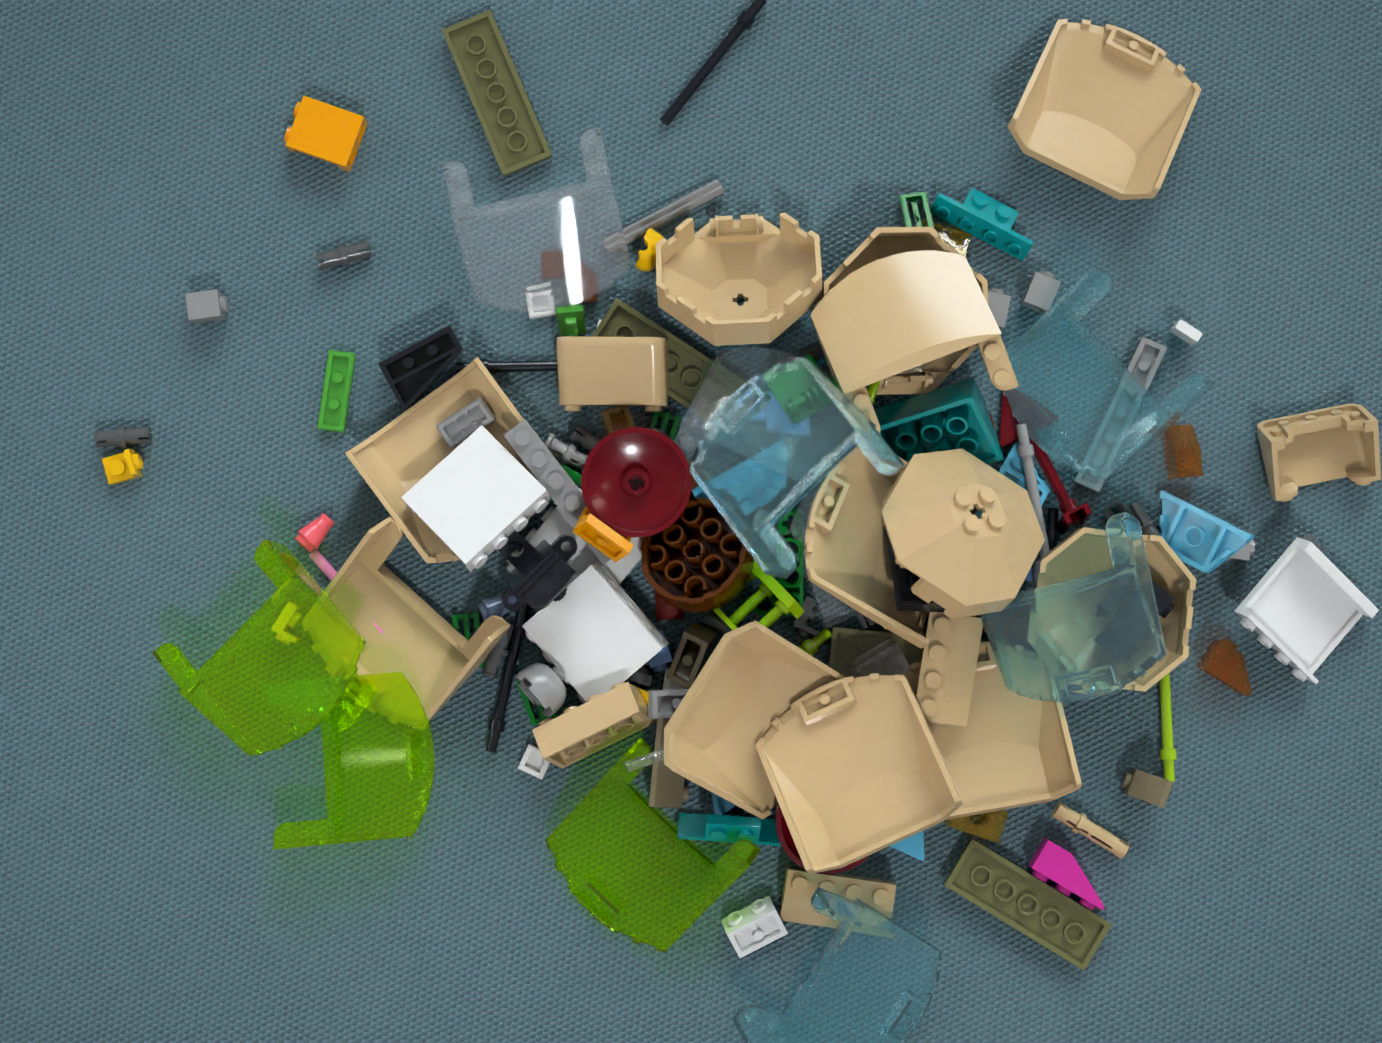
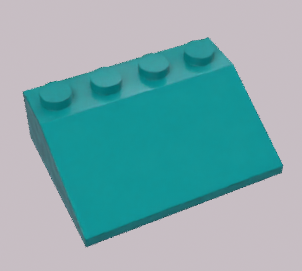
M974 378L874 410L881 428L880 435L876 440L877 443L907 462L914 454L963 448L986 464L1003 460V454L984 398Z

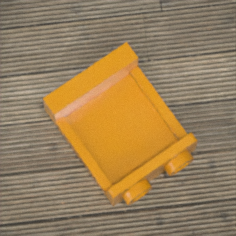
M303 95L302 101L297 102L294 108V123L292 127L289 126L284 136L285 146L289 151L294 153L296 151L335 164L340 169L350 172L368 124L365 117Z
M585 506L573 532L615 563L628 555L633 547V544L630 543L632 537L619 535L593 516L587 506Z

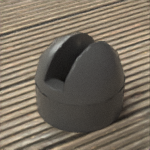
M1118 500L1109 502L1105 508L1106 517L1112 522L1124 520L1127 515L1125 504ZM1114 505L1122 515L1118 517L1110 507Z

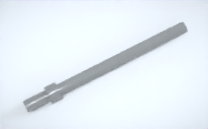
M1024 423L1016 425L1019 442L1017 451L1018 457L1022 458L1028 494L1045 539L1039 551L1041 559L1050 549L1032 455H1035L1033 444H1030L1027 425Z

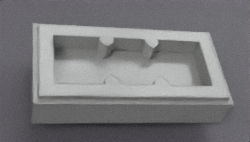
M481 396L436 425L451 449L468 438L481 425L485 427L496 418Z

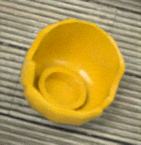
M649 228L644 236V243L647 249L638 252L639 259L635 267L640 271L648 272L656 268V243L664 237L652 228Z

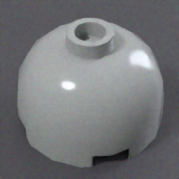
M536 663L527 666L514 676L516 681L521 682L518 686L534 706L536 704L538 706L542 705L545 709L542 714L547 718L552 716L563 705L566 698V688L563 681L566 678L556 666L551 669L545 664Z

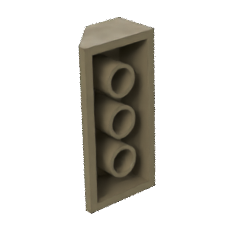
M671 718L657 719L649 807L682 808V801L688 802L689 785H684L685 778L664 765V728Z

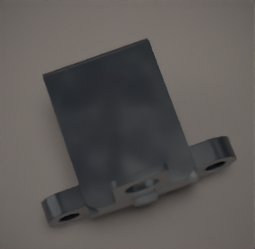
M514 531L508 537V542L498 550L515 567L507 576L510 586L501 596L504 607L511 611L520 609L527 602L536 612H539L552 601H560L566 595V587L577 574L567 562L577 551V542L570 535L559 536L551 545L546 540H543L534 548L519 532ZM519 541L523 544L524 550L520 556L514 557L508 553V546L511 542ZM570 542L571 546L568 550L564 551L561 549L562 543ZM510 595L518 597L515 603L508 602Z

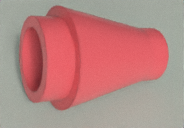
M322 513L318 518L297 531L299 534L295 537V540L311 553L314 549L317 550L334 522Z

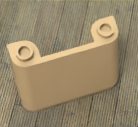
M557 337L559 406L565 407V411L579 412L581 407L586 405H639L645 407V412H661V407H668L669 343L665 338Z
M1344 404L1265 420L1257 425L1258 439L1270 494L1275 501L1286 502L1292 500L1298 494V487L1348 477L1360 486L1369 485L1372 481L1381 480L1378 420L1359 404Z

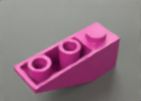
M1043 838L1028 864L1029 867L1034 869L1032 875L1045 883L1048 878L1058 883L1055 888L1067 896H1070L1072 892L1081 897L1079 903L1091 910H1094L1095 906L1103 910L1105 906L1074 856L1055 843Z

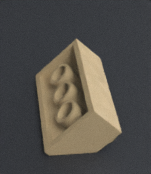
M929 612L925 638L930 641L928 646L923 648L916 692V700L926 721L967 727L983 629V618L969 616L951 619L941 612Z
M620 682L613 685L611 691L603 695H593L587 699L586 703L580 706L569 707L563 711L562 715L556 718H548L541 721L538 727L532 729L542 758L563 769L657 721L656 719L648 718V705L638 689L629 682Z
M786 866L779 917L782 921L886 936L893 913L896 884L894 881L840 873L809 874L804 868Z

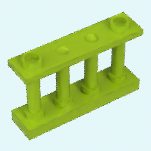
M755 558L748 582L750 580L754 581L757 578L761 582L758 586L760 589L729 618L720 610L721 607L713 609L731 630L737 629L736 625L767 596L770 598L774 595L778 599L775 602L776 606L759 621L760 624L767 628L782 614L787 615L791 612L798 619L805 612L799 603Z

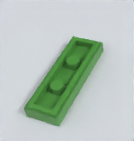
M335 350L328 351L317 425L318 430L345 433L357 355L355 353Z

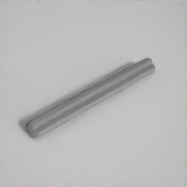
M714 180L604 238L603 245L605 249L611 253L645 235L649 228L656 229L721 195L724 191L721 183L718 180Z

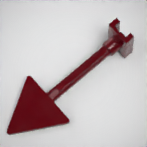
M1015 389L1002 390L1000 447L1017 441L1016 425L1026 423L1030 444H1033L1035 457L1060 503L1059 508L1062 516L1058 522V528L1061 534L1067 533L1070 525L1078 522L1081 525L1086 524L1092 513L1087 503L1077 507L1073 498L1070 499L1036 434V431L1057 422L1058 417Z

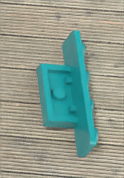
M974 188L970 189L963 204L942 193H938L930 208L931 214L1021 261L1025 259L1034 243L1032 240L1011 230L1019 213L1018 211Z
M679 813L677 833L679 839L781 846L776 835L774 819L762 820L755 817Z

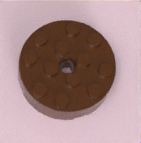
M707 498L688 501L683 513L671 526L657 534L643 537L640 548L642 551L641 567L650 585L666 602L678 609L690 612L710 611L730 602L742 591L748 582L754 565V547L744 525L727 506ZM700 552V556L694 557L696 553Z

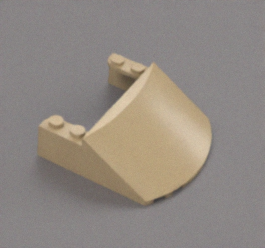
M920 250L894 254L875 260L850 273L826 293L810 314L855 438L861 446L877 440L881 431L865 386L966 347L978 344L990 380L995 388L1007 391L1019 386L1000 335L1002 333L964 255L938 250Z
M388 517L369 529L304 617L302 625L304 631H308L314 644L311 647L315 654L319 652L327 664L325 667L326 671L348 695L374 714L380 712L389 717V721L398 724L401 722L410 725L411 729L421 731L485 661L486 656L511 625L502 617L494 615L482 623L469 641L383 564L403 537V531L393 518ZM373 622L384 631L382 634L378 631Z

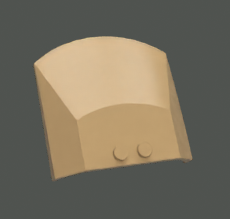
M1058 19L1007 127L1024 154L1118 200L1154 198L1161 188L1202 89L1197 82L1192 83L1184 74L1186 69L1181 64L1176 66L1165 57L1167 53L1137 34L1110 24H1106L1105 27L1093 25L1091 20L1082 19L1081 23L1068 22V19Z
M478 357L382 429L345 452L346 456L426 563L460 560L416 513H413L406 506L401 498L462 443L460 442L450 449L436 425L482 396L496 418L484 428L536 479L504 437V434L524 419Z
M875 442L864 446L858 445L846 453L828 472L811 505L805 533V563L808 579L884 628L915 646L924 648L928 646L930 641L923 634V626L929 612L897 611L886 529L883 526L881 510L883 509L882 502L907 461ZM974 506V509L970 512L973 515L980 510H977L976 506Z
M756 620L725 633L664 728V765L673 772L763 820L771 815L769 810L774 808L778 801L755 745L760 737L763 738L771 728V723L791 708L790 705L818 687L846 677Z
M980 642L967 727L926 721L963 802V805L945 820L1050 802L1077 791L1082 786L1055 673L1037 651L1024 648V645L1015 644V646L999 644V642ZM921 661L913 663L901 674L906 676L915 698Z
M872 673L869 676L856 678L850 676L818 687L790 705L791 708L771 723V728L763 738L760 737L755 745L804 868L809 874L845 867L943 822L963 805L906 676L895 674L894 676Z

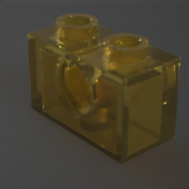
M1000 810L983 813L982 820L977 823L972 822L970 816L945 820L944 824L999 843L1009 812Z

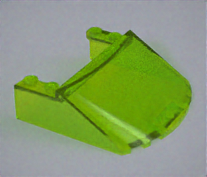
M265 539L257 547L254 560L278 590L198 671L175 644L164 643L152 653L180 688L178 692L248 756H257L272 750L277 751L291 741L299 740L319 725L345 695L346 690L344 689L349 683L351 676L356 675L358 670L356 665L360 653L364 652L366 645L363 637L286 546Z
M401 672L262 683L264 697L272 705L319 702L328 818L280 824L273 834V850L413 837L426 812L434 777V747L429 721L417 693Z
M640 737L546 839L548 850L551 849L556 862L554 866L558 872H562L569 883L567 885L568 889L591 915L613 932L618 933L620 931L633 938L632 942L638 945L645 943L655 947L656 951L666 952L747 870L761 849L752 841L741 839L714 864L689 839H679L677 837L678 829L655 807H649V802L629 784L652 758L650 746Z

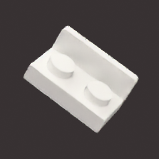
M769 896L754 901L751 905L740 911L732 912L721 921L739 958L788 934Z

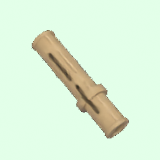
M1058 802L1054 807L1051 817L1066 824L1075 834L1080 833L1120 859L1127 853L1129 843L1087 819V815L1081 812L1079 814L1062 802Z

